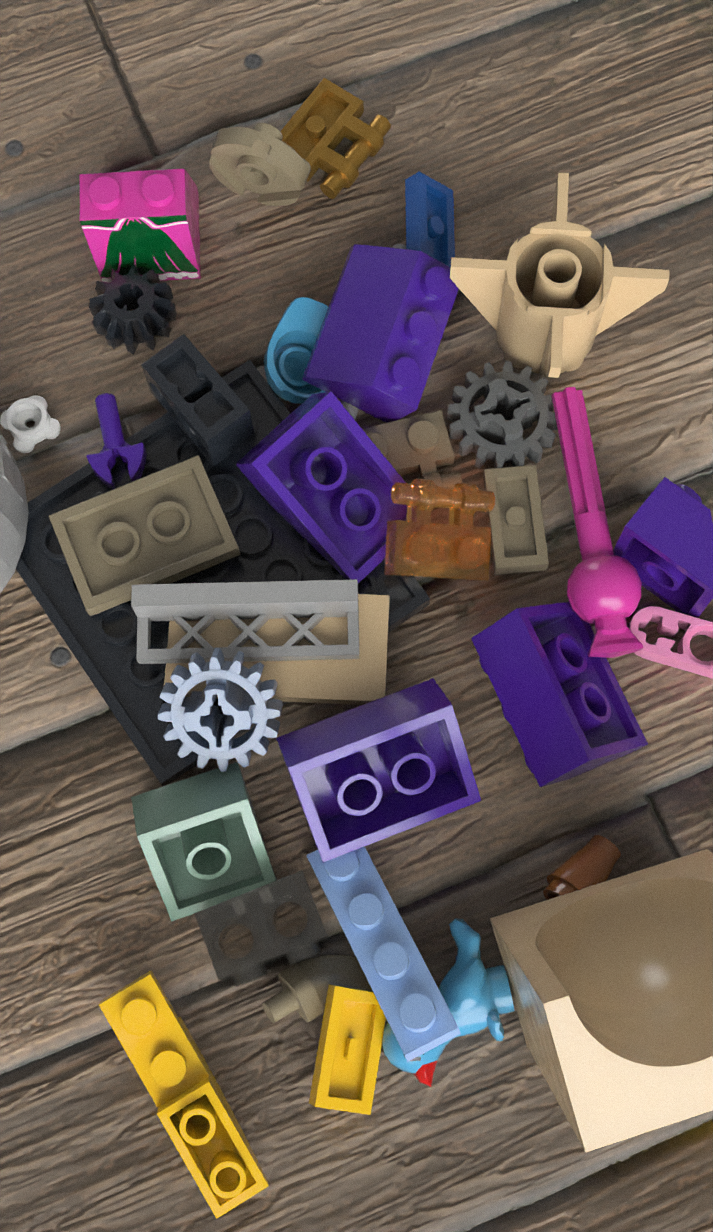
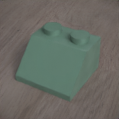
M238 762L229 764L227 771L224 772L217 768L131 797L136 835L171 922L278 885Z

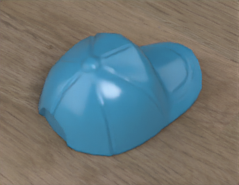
M295 298L289 304L268 343L264 355V370L268 384L280 398L295 404H302L311 395L325 392L302 380L328 310L327 305L311 298Z

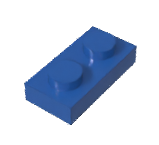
M419 171L405 179L406 249L422 251L450 267L451 257H455L453 190Z

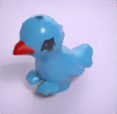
M455 918L449 926L458 948L456 962L443 978L438 989L459 1027L461 1034L456 1037L477 1033L488 1026L495 1040L503 1041L504 1029L499 1015L514 1012L505 967L500 965L485 969L480 956V934L474 931L463 919ZM387 1023L384 1028L382 1046L384 1054L392 1065L402 1071L413 1073L420 1083L432 1087L437 1061L445 1046L454 1038L407 1062L389 1023Z

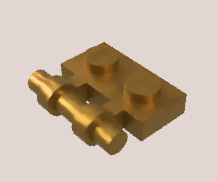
M323 78L280 132L283 135L282 141L310 164L311 171L307 182H309L319 168L328 173V176L321 183L320 189L327 197L334 199L343 188H350L359 177L358 169L368 156L374 157L383 147V137L391 129V124L387 118L379 114L373 118L369 125L361 121L359 118L364 113V101ZM345 137L352 141L353 145L342 156L335 152L334 149Z

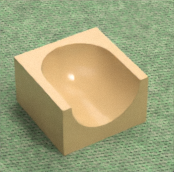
M705 849L490 918L526 1045L585 1152L713 1110V853Z

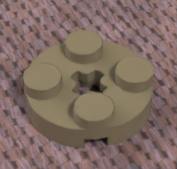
M257 123L253 129L247 127L220 129L210 152L212 155L209 160V167L214 176L224 186L243 196L245 189L260 194L258 203L269 206H287L295 203L311 171L310 164L282 141V133L276 127L267 123Z

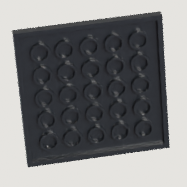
M248 360L222 378L250 410L255 436L214 467L168 412L125 440L131 446L141 442L145 446L147 459L141 478L199 455L241 554L171 584L346 580L266 501L236 465L240 459L291 414L251 360ZM120 456L116 457V464L111 469V474L114 478L115 488H119L131 483L128 464L123 462ZM88 463L28 502L29 513L26 540L16 570L161 785L166 786L195 767L199 756L192 751L187 756L181 758L177 754L182 741L179 738L166 741L163 737L167 726L171 723L158 720V712L161 705L167 703L160 698L164 687L166 663L139 664L137 662V616L131 607V600L90 617L85 609L49 518V515L111 491L96 476ZM394 550L358 583V594L390 595L388 633L430 605V597ZM151 621V649H167L170 621ZM215 699L213 705L218 706L220 714L223 715V724L225 725L228 715L223 714L222 707L218 705V699ZM248 729L239 730V731L234 735L235 738H237L238 736H240L242 733H244V732L247 731Z

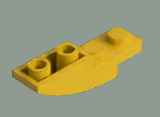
M152 970L101 1000L99 1006L156 1104L157 1115L216 1219L268 1187L269 1184L228 1101L181 1016H177Z

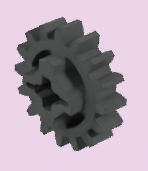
M506 361L502 372H495L494 367L488 362L484 364L482 377L479 378L475 373L469 371L465 377L466 388L461 386L454 387L452 395L454 404L448 405L447 420L453 422L449 427L450 439H462L458 451L461 457L468 455L472 451L477 454L475 467L480 469L487 460L494 462V468H503L504 463L511 462L513 467L524 466L526 456L531 461L538 463L542 458V447H552L556 436L553 430H557L552 395L544 396L548 385L546 378L539 379L535 383L530 380L531 367L526 366L520 374L513 373L511 361ZM484 395V403L474 406V412L469 413L473 403ZM537 421V427L534 432L524 440L522 436L523 430L531 428L532 423Z

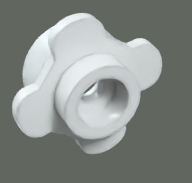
M34 395L15 401L0 417L2 427L10 430L14 437L13 446L18 452L29 453L34 449L35 444L46 438L55 439L60 433V423L58 420L50 417L46 410L48 404L41 396ZM32 420L35 422L33 427H26L28 421Z

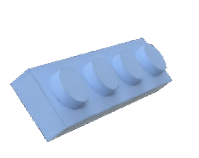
M362 847L324 863L318 850L307 854L310 865L407 1062L461 1034L366 848Z

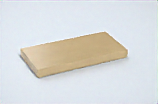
M358 594L360 659L243 662V666L250 669L253 665L261 662L264 668L260 680L264 682L275 679L278 685L275 695L270 699L282 700V702L364 705L385 697L390 595ZM324 617L310 631L324 645H348L347 617ZM284 618L269 619L255 634L268 646H283L297 631ZM310 618L296 619L304 625ZM255 619L240 620L249 626ZM200 620L186 622L193 628ZM215 620L200 635L215 648L228 647L242 632L230 620ZM175 621L169 622L167 649H171L187 634ZM303 638L296 646L311 644ZM249 639L242 647L257 646ZM194 640L187 648L202 647ZM166 663L164 685L165 683H173L170 677L177 665H181L189 670L188 663ZM206 681L191 688L185 697H190L192 691H202L206 687Z

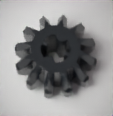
M132 264L128 274L121 276L118 271L112 268L110 274L112 281L110 283L96 281L95 290L98 296L89 299V309L94 316L92 324L96 333L100 334V336H105L108 345L113 349L125 343L127 351L134 355L138 344L145 342L146 346L154 351L156 345L154 336L169 338L171 332L169 322L176 320L177 316L175 304L172 303L173 294L170 286L166 282L160 283L159 276L153 269L141 276L139 268Z

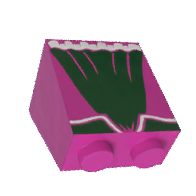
M185 169L79 174L80 224L102 282L110 283L112 281L110 276L112 268L122 276L128 274L132 264L139 268L141 276L153 269L158 274L160 281L201 279L199 192L196 184Z

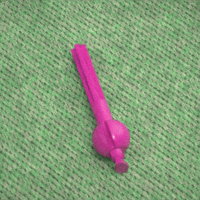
M566 387L562 392H554L551 397L582 562L576 565L568 579L567 599L572 611L581 620L595 625L596 633L590 646L588 657L614 658L643 649L642 643L631 632L626 623V617H629L636 610L641 599L642 582L636 568L627 559L614 555L583 391L576 390L575 387Z

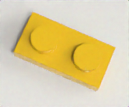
M328 985L309 1104L312 1106L371 1115L386 1017L372 991Z

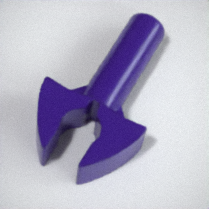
M103 393L96 397L95 404L104 446L100 453L89 454L86 457L96 476L108 488L114 490L116 488L111 469L116 464V457L120 456L122 461L128 464L130 480L134 482L142 476L147 452L143 442L132 446L125 442L116 397L111 393Z

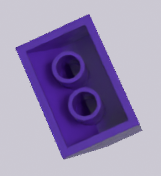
M354 244L348 253L302 380L325 392L332 391L342 401L386 423L397 421L416 411L459 289L450 279V267L419 250Z
M569 602L516 608L471 638L479 655L480 665L489 676L501 702L503 715L511 724L524 752L526 765L534 774L539 787L574 778L648 745L607 658L588 657L595 634L590 624L581 620L572 611Z

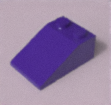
M332 391L311 395L236 463L237 467L266 501L346 580L361 582L431 515Z

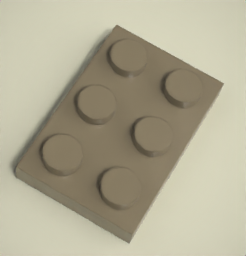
M199 455L49 515L85 609L90 617L130 601L132 585L171 584L241 555Z

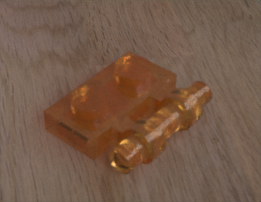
M414 479L411 483H394L391 489L392 502L394 504L407 505L406 521H387L385 575L489 581L491 528L473 526V516L476 511L491 512L495 506L493 491L478 490L475 484L457 483L454 487L436 486L434 481L426 479ZM434 507L449 508V524L431 523V511Z

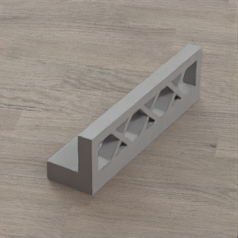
M357 580L132 585L131 607L137 616V662L139 664L189 663L192 654L196 652L203 657L205 662H210L215 648H221L224 661L231 662L238 651L244 653V662L360 659ZM324 617H347L348 645H324L310 631ZM284 618L297 631L283 646H268L255 634L269 619ZM296 618L310 619L302 625ZM240 619L255 620L249 626H247ZM200 620L193 628L186 622ZM215 620H230L242 632L228 647L215 648L200 635ZM151 621H175L187 633L171 649H151ZM303 638L311 644L296 646ZM250 639L257 647L242 646ZM195 640L202 648L187 647Z

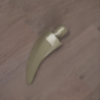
M318 956L298 964H293L278 973V978L284 990L263 1002L262 1005L272 1023L279 1021L293 1011H296L308 1023L324 1013L329 984L372 991V988L356 956Z

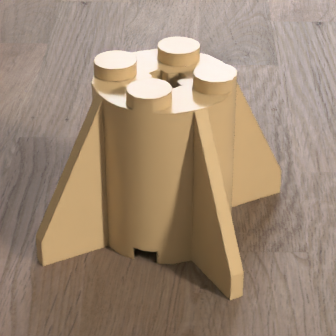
M558 173L551 222L539 223L532 227L530 234L522 237L518 243L517 239L510 247L507 260L451 257L450 279L496 330L498 344L504 352L505 361H511L513 368L524 369L526 366L532 368L531 372L559 378L560 373L565 371L569 372L578 369L592 349L596 335L665 291L669 282V270L614 267L611 252L605 243L602 249L600 244L591 238V230L583 225L567 222L569 173Z

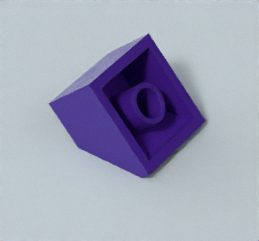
M664 477L625 525L613 552L614 555L627 559L636 568L644 588L675 611L698 618L713 599V522L711 511L702 504L700 496L690 487L679 483L674 484Z

